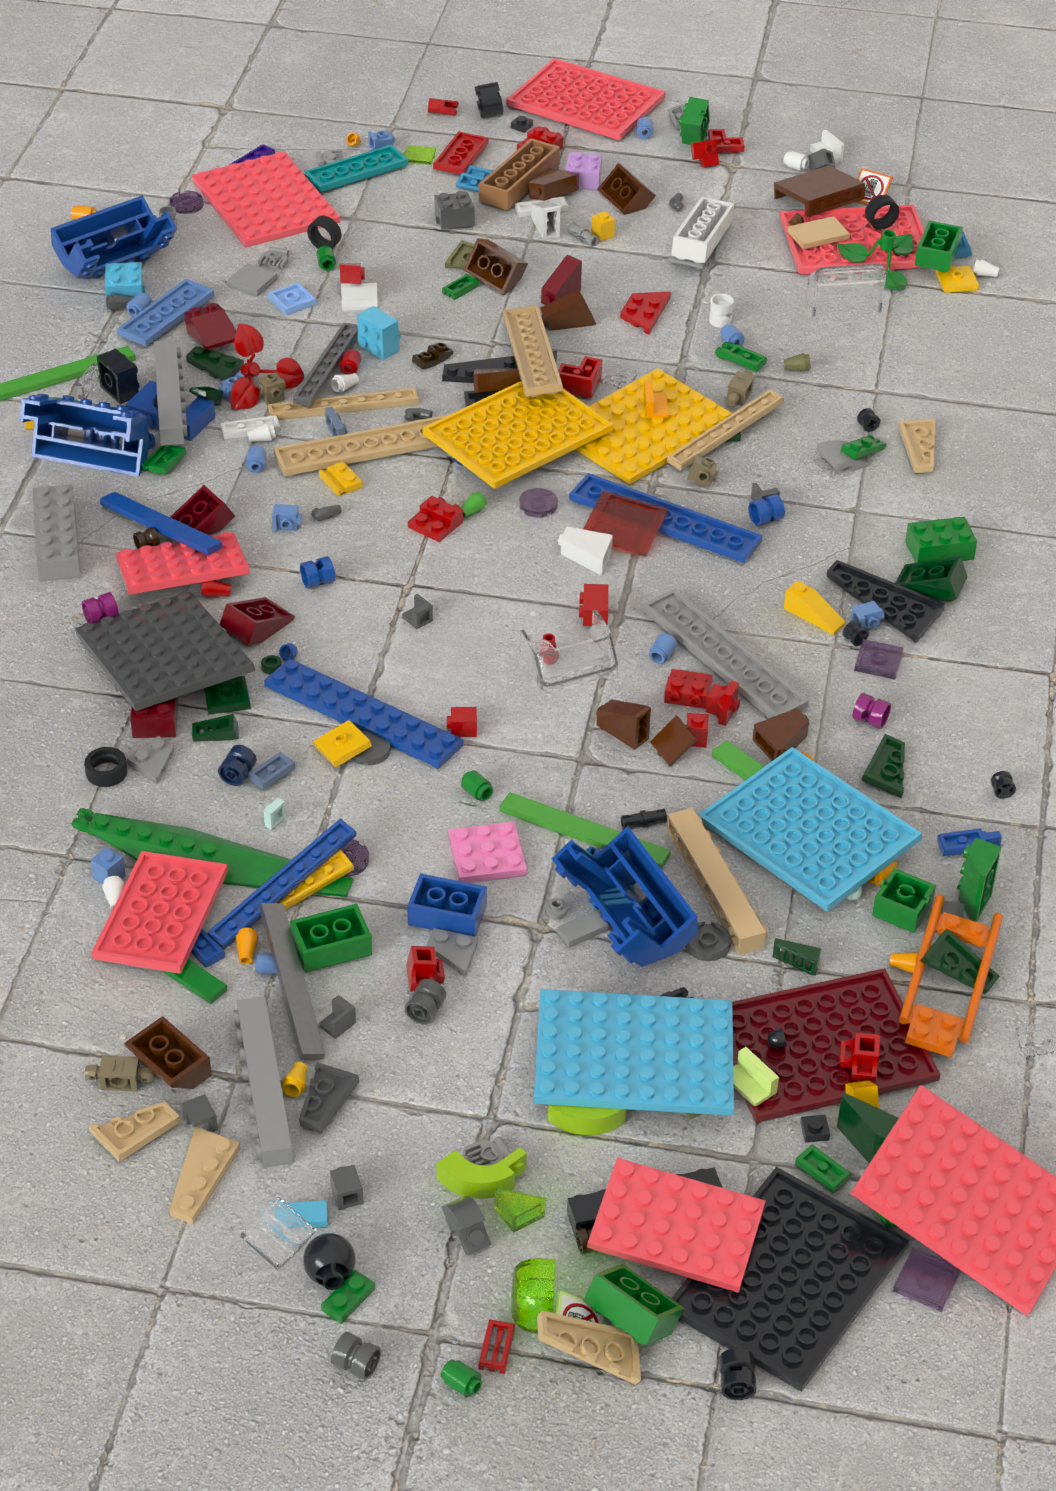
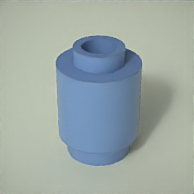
M641 117L637 121V135L642 139L650 138L653 134V122L648 117Z
M138 293L127 303L128 313L134 317L152 303V299L147 293Z
M727 324L722 327L720 333L724 342L727 341L742 346L744 335L734 325Z
M254 445L247 452L246 467L253 473H259L265 469L266 451L262 446Z
M660 634L650 648L649 656L651 660L658 664L667 661L677 647L675 638L670 634Z

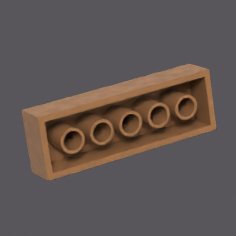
M532 138L528 140L478 184L479 202L501 208L502 210H509L529 192V182L548 168L555 169L560 165V147Z

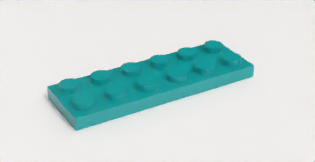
M391 144L306 170L304 175L319 192H326L336 187H342L365 178L400 169L408 165V159Z

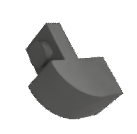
M464 1196L441 1206L450 1231H457L465 1255L492 1245L483 1224L485 1218L473 1198Z

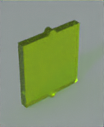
M407 145L403 155L408 159V163L431 165L433 158H435L436 148Z

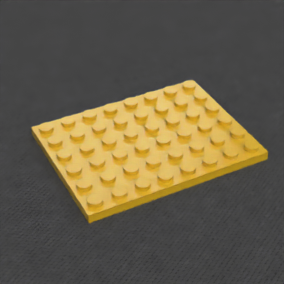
M657 368L588 406L613 424V431L575 450L631 485L667 464V456L733 413ZM644 380H652L653 392L666 393L668 418H646Z
M520 381L423 427L422 430L423 435L496 489L613 431V424L565 389L556 394L547 393L540 394L537 397H526L522 382Z

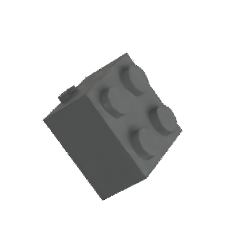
M458 191L452 194L441 193L434 195L436 224L439 223L441 229L475 226V207L468 192Z

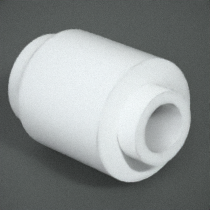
M791 151L787 152L784 156V164L789 168L804 171L809 166L810 161L807 155Z

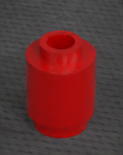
M349 350L344 354L340 362V370L344 374L357 372L362 360L360 353L356 350Z

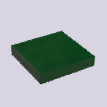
M239 676L204 688L208 715L251 709L245 676Z

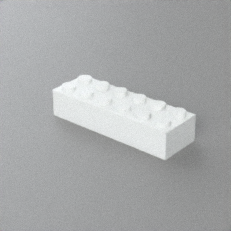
M701 197L673 236L671 256L681 260H693L695 263H705L731 225L735 203Z

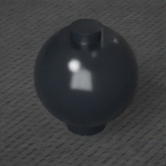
M325 1233L315 1237L304 1251L303 1265L307 1275L312 1281L324 1286L328 1290H336L342 1287L344 1280L352 1274L355 1267L356 1257L352 1245L346 1238L335 1233Z

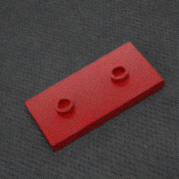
M458 131L433 163V169L459 175L462 172L466 173L469 165L476 161L488 145L489 138Z

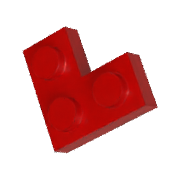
M708 129L709 140L716 139L718 153L744 152L743 137L726 138L725 129Z

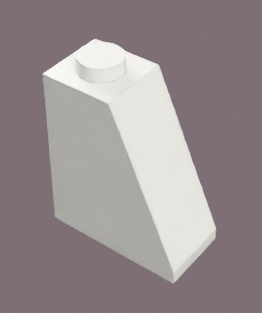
M550 201L532 203L531 218L543 240L560 237L561 207Z
M566 526L564 533L559 536L558 545L561 546L562 555L602 575L612 552L613 535Z

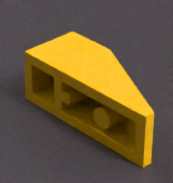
M797 580L786 589L785 610L832 635L845 626L846 622L814 588Z

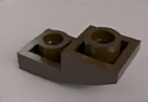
M438 342L428 345L427 352L413 355L412 362L423 370L428 369L453 355L454 351L447 347L445 343Z

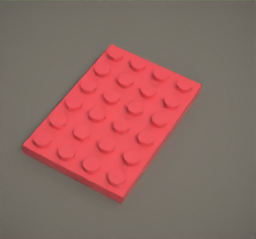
M223 532L220 535L211 536L222 541V548L210 555L199 552L180 542H164L157 546L146 545L139 549H123L115 553L128 595L250 574L249 566L234 532Z
M141 851L91 952L92 958L181 974L229 871L228 865Z
M617 1158L590 1234L587 1248L739 1293L766 1200Z

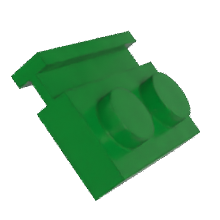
M165 445L160 446L141 464L143 471L148 469L152 473L166 475L187 454L185 447L173 445L165 447Z

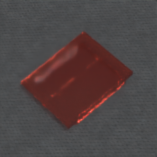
M602 491L583 530L613 535V548L646 557L668 513V508Z

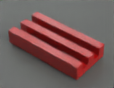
M489 1319L478 1364L479 1370H484L485 1367L489 1368L490 1372H494L496 1369L500 1370V1373L505 1374L515 1332L514 1323ZM497 1327L498 1332L491 1361L486 1360L493 1329ZM504 1329H508L501 1362H497Z

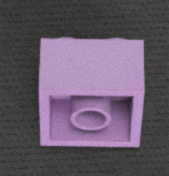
M569 152L566 171L578 173L579 189L597 190L599 188L602 173V155Z

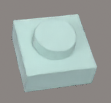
M279 798L268 804L264 809L265 827L271 830L286 817L285 801Z

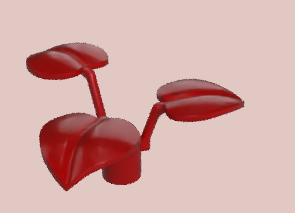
M238 324L234 337L235 350L243 357H251L247 359V363L241 366V373L244 377L238 378L232 386L230 395L232 410L249 409L258 403L260 392L253 385L254 381L251 377H256L259 373L276 372L280 378L284 379L286 389L294 388L303 381L304 373L298 362L292 358L286 357L279 360L276 365L277 370L260 369L257 363L252 362L255 358V353L263 350V337L254 327L247 324Z

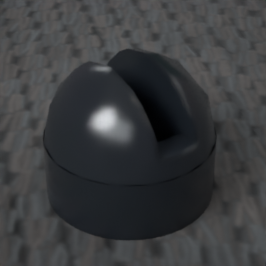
M782 1028L775 1029L769 1033L768 1044L772 1048L780 1049L787 1047Z

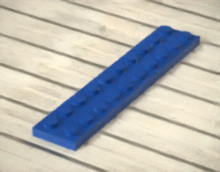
M590 473L569 493V500L742 563L747 561L762 542L761 534Z
M288 659L264 680L265 687L341 723L350 720L361 732L367 731L390 742V746L438 769L463 746L462 738L292 659Z

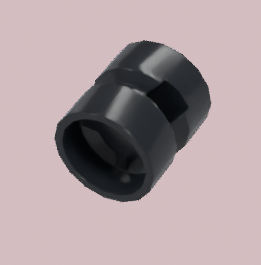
M732 1348L722 1352L719 1356L721 1393L723 1396L731 1400H745L754 1396L757 1387L753 1353L743 1348Z

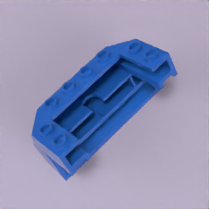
M142 195L50 228L52 247L61 264L76 278L98 279L104 275L106 264L130 263L139 260L143 262L148 260L151 255L170 244L177 231V227L168 210L161 217L157 218L156 215H153Z
M37 393V395H29L28 398H22L19 422L34 420L31 457L139 477L142 473L141 464L148 458L150 438L146 416L139 413V411L128 410V406L117 405V408L110 407V403L107 402L94 404L90 399L78 401L74 400L73 396L63 395V398ZM69 428L85 430L84 437L68 435Z
M629 826L620 832L595 857L571 840L551 858L556 864V872L562 878L567 877L572 885L575 887L579 885L587 891L591 897L589 902L597 910H601L600 917L613 927L607 935L613 942L611 945L612 949L619 956L623 954L631 964L635 962L644 967L675 955L698 935L697 915ZM637 883L641 891L646 894V897L641 900L629 885ZM618 887L619 889L618 891L605 892L612 888L615 889ZM613 893H622L624 897L602 899L600 896ZM627 898L632 903L607 905L604 901Z

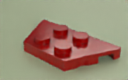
M671 292L632 293L621 311L620 318L631 323L636 328L641 326L644 328V333L650 334L670 300Z

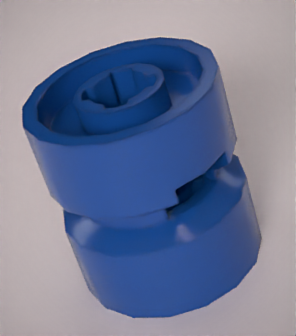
M777 494L767 496L765 499L751 501L748 506L750 518L756 526L782 519L785 516L784 503Z
M328 556L316 559L315 563L312 560L300 563L301 578L307 589L318 586L320 582L326 584L334 582L336 579L333 563Z

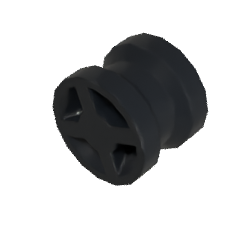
M865 408L857 415L858 423L867 432L876 430L880 425V418L871 408Z
M853 620L845 626L842 635L846 639L851 640L854 646H860L867 640L869 631L865 627H861L858 621Z
M1000 771L991 777L990 781L996 797L1005 799L1011 797L1016 792V786L1010 772Z

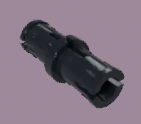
M664 808L647 812L641 810L639 813L621 815L623 830L627 826L629 828L641 826L647 828L648 825L667 823V813Z

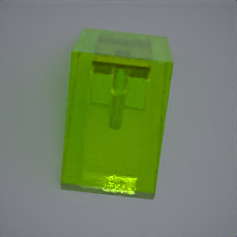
M496 1188L494 1208L514 1233L545 1217L546 1198Z

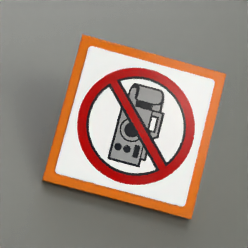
M861 168L857 179L865 183V199L858 202L868 205L873 198L879 195H886L893 177Z

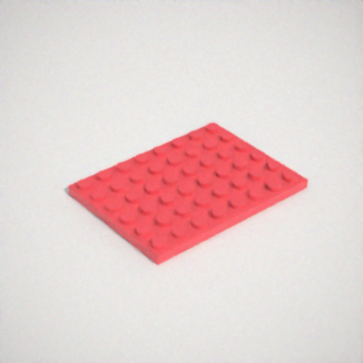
M553 58L507 98L506 105L514 109L540 115L543 118L553 119L556 122L579 127L585 131L608 136L614 140H621L637 124L641 117H645L665 98L666 91Z
M285 151L269 156H261L253 160H246L237 164L233 163L221 168L217 167L209 171H201L198 174L192 175V181L245 248L307 232L308 226L319 216H328L336 223H340V216Z
M898 205L899 216L895 223L886 229L894 231L896 236L912 234L913 251L907 255H899L891 251L890 270L922 268L915 266L918 244L924 233L923 226L914 205ZM890 206L880 208L875 214L874 219H879L886 215ZM866 207L835 208L810 217L805 215V210L780 211L779 216L798 274L804 275L812 273L825 274L831 272L887 270L888 251H883L880 245L875 248L870 256H866L865 262L861 263L848 261L838 250V243H858L864 245L869 252L877 239H881L882 232L886 229L878 230L872 227L865 218ZM796 213L803 217V223L834 216L850 233V237L848 240L802 249L787 232L788 226H791L788 222Z
M920 1085L850 1194L1027 1316L1033 1309L1056 1268V1176Z

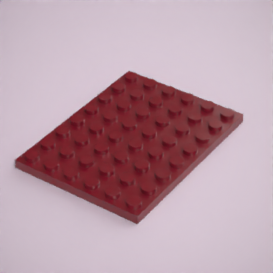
M885 968L732 1002L733 1066L737 1064L738 1052L747 1047L779 1077L777 1093L764 1102L753 1106L745 1098L755 1123L840 1104L842 1094L846 1093L845 1084L865 1081L851 1079V1068L839 1067L841 1041L853 1039L855 1033L880 1035L876 1082L870 1081L878 1086V1095L940 1080L941 1074L929 1051L905 1043L910 1024H901L899 1022L903 1002ZM782 1028L787 1047L780 1049L772 1048L768 1044V1035L771 1031Z

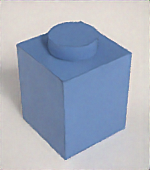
M108 847L91 859L93 879L102 885L104 880L110 876H119L121 878L126 876L123 857Z

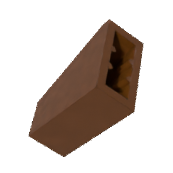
M550 168L529 182V197L543 201L579 190L578 173Z
M579 288L540 308L543 314L541 317L544 326L548 324L551 331L593 326L596 324Z
M518 368L475 369L474 393L500 391L520 382Z
M611 699L597 709L596 726L634 750L649 740L651 707Z
M798 708L792 709L754 724L752 740L773 761L791 747L796 748L807 737L810 724L809 719Z

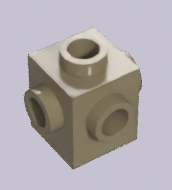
M276 372L259 377L257 388L267 405L285 400L284 389H286V384L283 378H280Z
M696 455L690 468L688 479L694 481L699 486L709 487L712 481H716L719 471L716 470L718 463L711 458H702Z

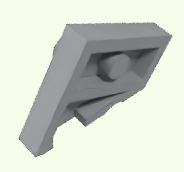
M433 928L427 946L434 947L436 957H439L448 966L450 964L454 965L459 969L461 975L466 976L478 945V937Z

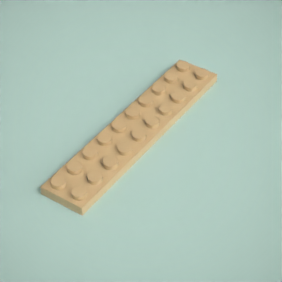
M538 305L502 310L525 396L537 397L540 394H556L563 391L561 378Z
M448 415L273 448L274 456L283 476H292L325 469L340 462L349 465L351 463L439 447L423 435L422 428Z

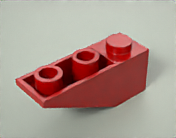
M340 263L341 283L361 284V280H365V267H361V263Z

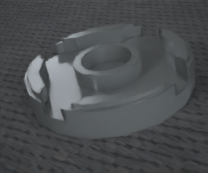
M363 731L362 733L370 740L372 746L351 759L358 764H362V762L368 763V765L382 763L388 758L391 751L390 742L367 731Z
M699 922L698 935L685 948L691 956L698 960L716 961L725 957L729 952L731 936L727 929L718 923L711 922V924H705V922Z

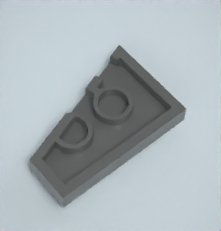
M316 1062L314 1078H311L309 1095L305 1098L299 1117L300 1126L322 1133L360 1082L358 1075Z

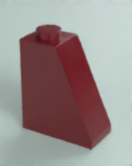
M570 255L565 256L541 288L542 304L547 305L578 288L581 291V260Z

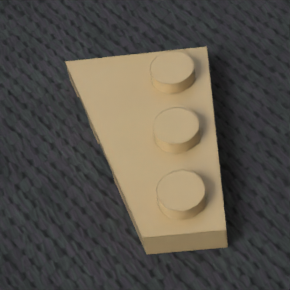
M164 1101L136 1110L134 1115L122 1119L118 1116L111 1118V1122L98 1126V1123L90 1125L89 1131L120 1162L179 1124L180 1116Z

